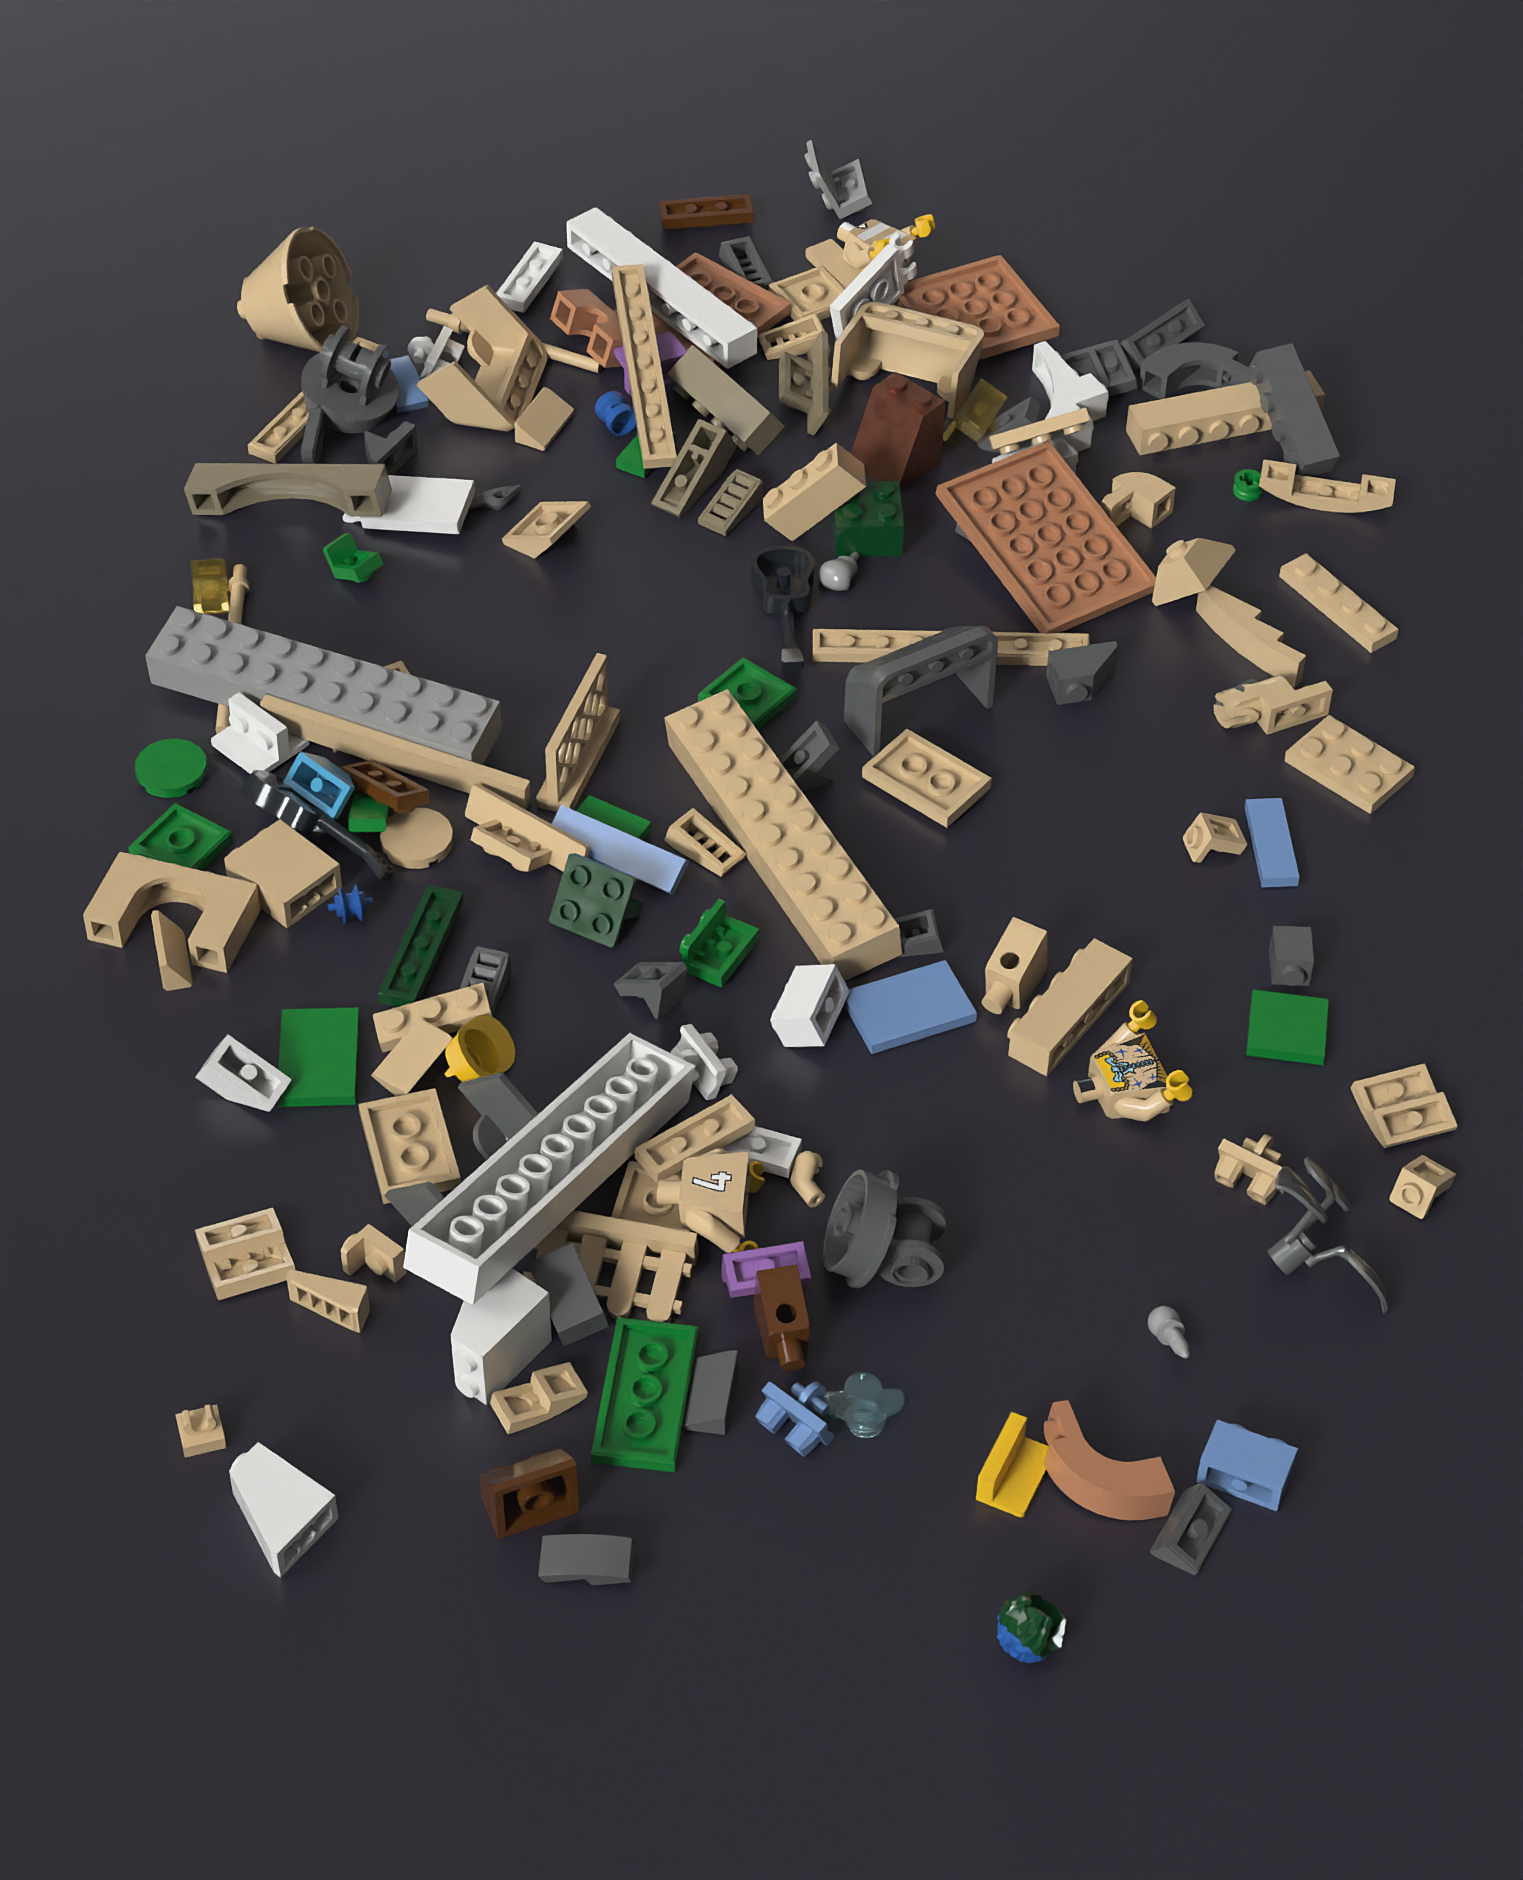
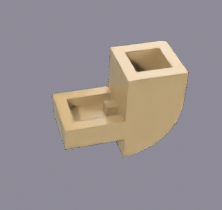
M1125 473L1113 478L1112 493L1107 494L1103 498L1100 506L1116 527L1131 516L1152 529L1172 514L1176 488L1159 477L1148 473Z

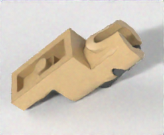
M1282 675L1259 682L1249 679L1233 688L1230 687L1215 695L1216 705H1214V713L1218 722L1224 728H1236L1257 721L1268 735L1328 715L1333 689L1326 681L1294 690Z

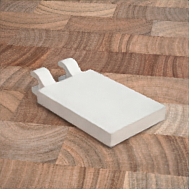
M893 235L889 240V244L830 305L835 340L839 338L863 304L880 302L893 305L905 292L904 285L917 274L915 262L903 268L904 260L914 253L913 241L909 240L906 245L900 246V235Z
M388 475L392 493L382 517L349 516L346 513L343 515V521L348 523L361 521L362 528L459 534L476 491L474 480Z

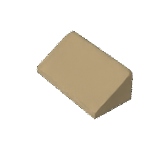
M543 387L515 422V442L545 451L572 417L574 409L552 390Z
M152 911L151 918L163 989L170 991L191 987L193 982L183 930L160 911Z
M419 1018L371 1076L395 1096L408 1094L453 1038L448 1033Z

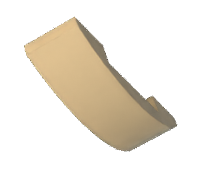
M1263 459L1259 486L1287 502L1310 509L1342 513L1373 511L1390 507L1393 504L1396 479L1363 474L1361 484L1295 475L1296 464Z

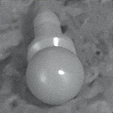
M1159 1306L1152 1310L1148 1317V1327L1151 1333L1157 1336L1162 1344L1170 1345L1175 1354L1182 1358H1188L1190 1355L1189 1344L1184 1338L1185 1328L1180 1321L1178 1313L1169 1306Z

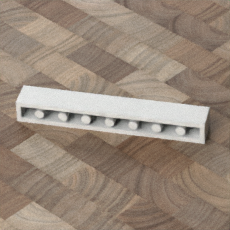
M595 207L567 221V247L611 281L612 266L643 264L651 311L728 369L757 354L758 332L757 327L752 322L747 321L730 306H727L710 291L703 288L690 276L655 252L650 246L636 238L630 231L616 223L610 216H607Z

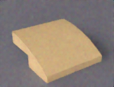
M1425 1063L1353 1082L1350 1087L1361 1113L1373 1134L1384 1148L1452 1131L1458 1127L1444 1092H1436Z
M273 1208L195 1230L198 1244L218 1300L286 1281L288 1270H295L294 1262L285 1244L281 1225Z

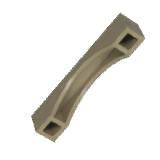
M195 463L184 491L192 515H225L239 508L259 502L297 498L327 503L341 509L349 516L382 517L392 493V487L385 464Z

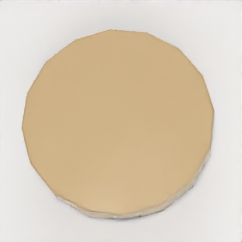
M415 808L412 812H397L388 818L386 831L380 833V844L382 851L387 854L388 859L393 864L404 868L422 869L430 867V862L438 859L439 863L447 857L453 846V829L449 820L440 812L428 808Z

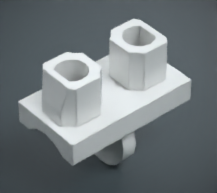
M444 326L435 344L427 336L415 337L410 341L408 353L412 360L417 364L425 363V368L419 377L420 380L454 361L459 362L465 346L449 339L453 329Z
M692 1024L682 1025L680 1029L681 1039L670 1053L696 1066L693 1084L706 1100L715 1099L720 1086L733 1083L738 1067L731 1058H717L718 1041L711 1032L699 1034Z

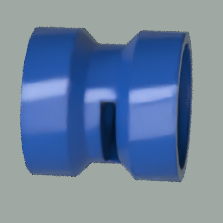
M610 391L598 399L595 405V413L602 422L606 423L607 428L612 434L624 436L636 427L634 408L627 404L626 399L621 393Z

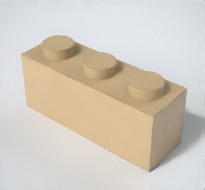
M835 443L826 451L820 452L805 467L795 471L780 486L771 489L763 498L764 521L789 540L794 541L866 487L864 464L838 443Z

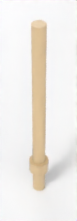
M431 308L427 311V321L447 326L453 329L452 332L458 334L463 332L470 334V330L453 313L448 314ZM542 343L546 349L547 358L596 373L602 371L603 366L594 358Z

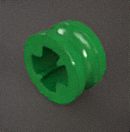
M1244 469L1237 472L1233 486L1234 495L1244 501L1259 499L1263 488L1259 486L1261 473L1252 469Z

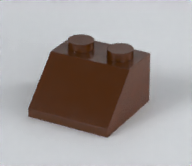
M561 1448L548 1453L540 1452L534 1454L527 1460L509 1466H497L489 1472L479 1475L481 1498L498 1539L579 1513L577 1465L574 1458Z

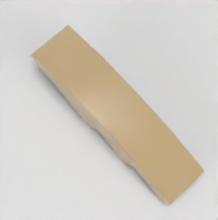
M1211 585L1205 591L1198 593L1196 611L1214 632L1239 654L1274 677L1282 675L1293 688L1302 681L1306 655L1283 644L1284 633L1261 622V610Z

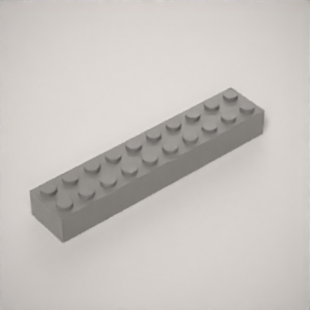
M179 606L175 608L145 655L151 683L228 707V699L238 692L259 707L263 697L267 694L483 765L502 731L500 701Z

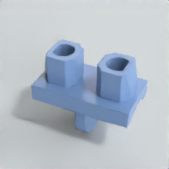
M770 1381L762 1389L767 1399L757 1412L756 1419L774 1434H776L788 1418L794 1421L796 1426L785 1440L802 1456L805 1457L819 1442L828 1446L834 1439V1434L827 1430V1423L812 1413L815 1410L824 1416L830 1409V1406L822 1400L825 1394V1387L819 1382H812L806 1388L798 1382L795 1383L790 1392L798 1397L797 1401Z

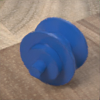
M354 884L351 893H344L338 887V895L333 896L334 903L327 904L328 911L336 910L337 918L342 917L344 924H346L349 915L356 914L360 921H363L362 913H367L366 905L373 904L372 897L365 898L364 892L358 891L357 884Z

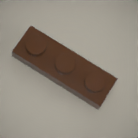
M750 194L659 201L662 230L754 223V212Z
M374 760L341 767L343 771L350 775L357 791L370 795L376 801L390 806L396 812H412L417 806L429 804L428 789Z

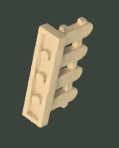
M575 1210L534 1247V1249H538L536 1256L538 1258L573 1243L597 1299L607 1301V1311L612 1319L617 1320V1317H629L633 1306L647 1308L648 1321L670 1323L673 1313L681 1315L683 1302L676 1300L682 1276L690 1278L692 1265L696 1266L699 1254L697 1233ZM603 1262L617 1264L611 1288L597 1285ZM643 1269L657 1271L651 1295L637 1293ZM524 1271L523 1276L536 1284L532 1273Z

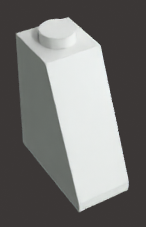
M259 1442L247 1453L239 1455L229 1470L233 1495L273 1572L279 1577H282L338 1519L336 1498L333 1493Z

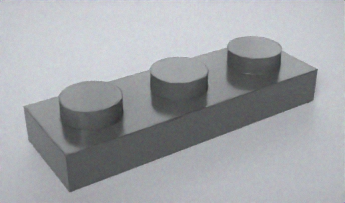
M1188 298L1119 344L1136 371L1141 368V363L1150 355L1160 349L1180 343L1205 325Z

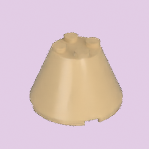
M302 227L294 230L248 277L244 278L241 300L237 303L238 313L241 318L247 319L250 327L261 340L270 339L321 352L327 337L330 334L335 335L341 326L351 330L349 341L352 342L356 337L359 324L358 296L352 297L348 278L353 277L350 267L334 240L317 227Z

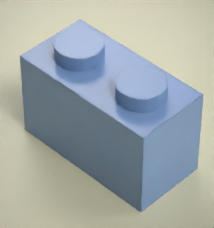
M1217 1420L1200 1459L1196 1482H1203L1208 1487L1277 1511L1293 1473L1298 1448L1287 1445L1280 1439L1267 1438L1253 1433L1238 1424H1228Z

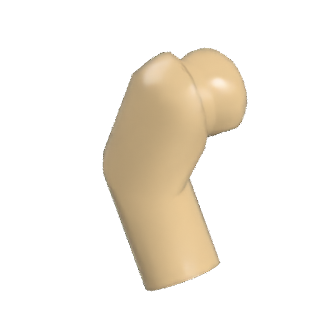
M804 1151L795 1158L790 1183L807 1205L812 1208L818 1206L825 1198L824 1193L813 1181L814 1174L819 1172L817 1167H822L823 1161L819 1154Z

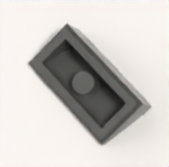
M729 1350L697 1357L683 1430L725 1435L738 1367V1351Z
M1203 1482L1187 1488L1182 1493L1154 1542L1150 1553L1158 1559L1192 1575L1197 1574L1233 1509Z

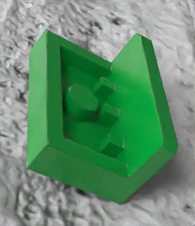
M718 899L710 910L704 911L698 926L691 934H686L681 942L679 952L682 954V962L687 967V973L722 988L760 939L759 928L727 916L726 901Z

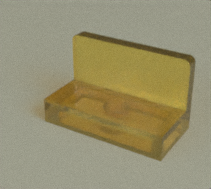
M981 378L944 431L943 440L946 442L955 428H957L978 443L1007 399V396Z

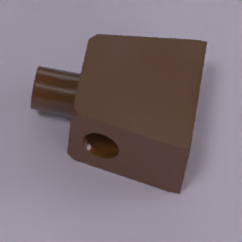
M795 1264L756 1271L753 1307L765 1355L769 1359L779 1358L782 1371L793 1372L800 1370L806 1365L803 1353L807 1352L810 1324L798 1266Z

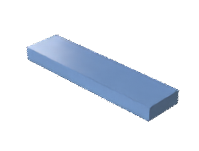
M563 805L560 806L552 822V825L590 846L588 858L632 875L637 880L671 895H674L689 865V862L684 858Z

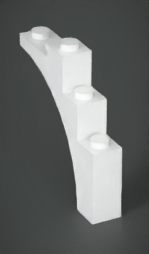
M1046 341L1034 345L1032 370L1044 385L1050 399L1051 409L1045 420L1082 408H1087L1090 421L1083 425L1084 430L1065 435L1064 431L1051 434L1052 440H1049L1072 471L1076 473V464L1078 463L1077 452L1090 448L1092 432L1094 430L1093 421L1106 417L1109 394L1105 385L1100 383L1091 373L1079 377L1076 370L1072 369ZM1032 440L1025 441L1019 445V450L993 458L992 463L1036 445H1033Z

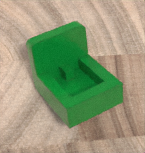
M344 533L323 548L324 555L336 579L352 580L356 583L370 579L373 576V571L383 565L379 552L358 550L350 533Z

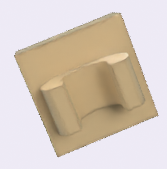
M205 1405L204 1408L191 1411L184 1410L182 1413L175 1414L185 1458L227 1448L217 1405Z

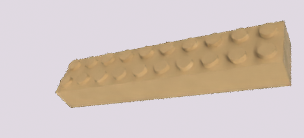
M724 690L664 717L670 748L736 843L746 853V857L821 965L836 964L843 980L846 981L902 955L899 925L729 690Z

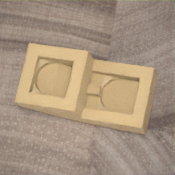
M567 1362L533 1371L530 1383L493 1392L490 1405L507 1434H511L537 1425L566 1411L584 1400L588 1392L571 1363Z

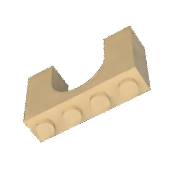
M119 852L85 910L83 917L88 940L123 948L136 923L149 909L169 902L191 904L203 911L188 939L192 965L227 973L261 910L258 884L217 875L209 871L187 868L175 863L153 860L141 855Z

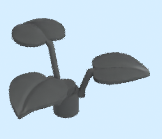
M1308 1156L1305 1157L1304 1164L1307 1168V1173L1311 1174L1326 1190V1199L1320 1205L1300 1176L1289 1166L1283 1167L1278 1172L1275 1188L1293 1195L1309 1210L1292 1231L1267 1250L1270 1257L1286 1275H1289L1304 1262L1311 1268L1318 1261L1333 1256H1341L1351 1263L1373 1287L1380 1298L1383 1314L1388 1311V1297L1383 1282L1375 1270L1352 1248L1347 1249L1344 1246H1339L1315 1255L1312 1252L1317 1245L1307 1231L1318 1219L1323 1224L1328 1220L1325 1213L1328 1207L1336 1201L1344 1211L1347 1212L1351 1209V1203L1343 1189L1329 1177L1327 1172L1317 1162Z

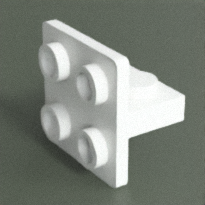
M240 692L228 699L229 721L231 725L211 738L213 747L250 774L253 770L270 772L310 745V741L288 734L287 727Z

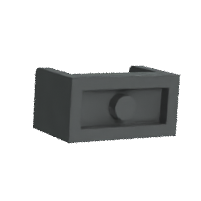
M573 1243L527 1262L536 1284L549 1292L550 1316L563 1346L609 1327Z

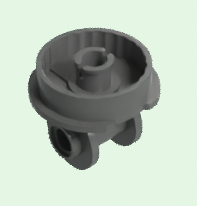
M341 326L335 335L330 334L327 337L321 352L313 356L306 363L302 371L301 388L309 412L310 408H322L326 427L343 433H363L378 427L392 411L398 399L399 385L396 376L390 369L392 362L388 359L389 346L381 343L373 352L349 341L351 330Z
M864 1170L855 1171L845 1182L833 1206L824 1238L823 1262L828 1271L845 1276V1281L850 1287L856 1289L864 1287L876 1272L883 1279L895 1285L921 1287L937 1281L944 1272V1257L936 1247L931 1245V1242L939 1239L944 1234L947 1225L946 1214L939 1205L932 1201L916 1197H897L899 1177L895 1172L884 1170L876 1175Z

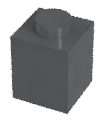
M1273 926L1269 947L1271 984L1309 986L1314 964L1311 927Z

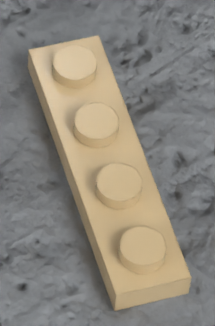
M1307 553L1281 566L1280 578L1370 653L1397 639L1398 628Z

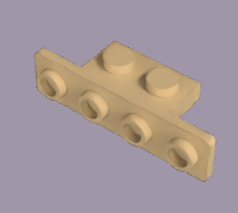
M480 784L472 786L465 816L479 824V826L473 828L471 841L482 846L485 852L500 856L512 863L515 869L524 872L532 871L547 864L564 871L568 855L571 853L588 858L590 851L588 844Z

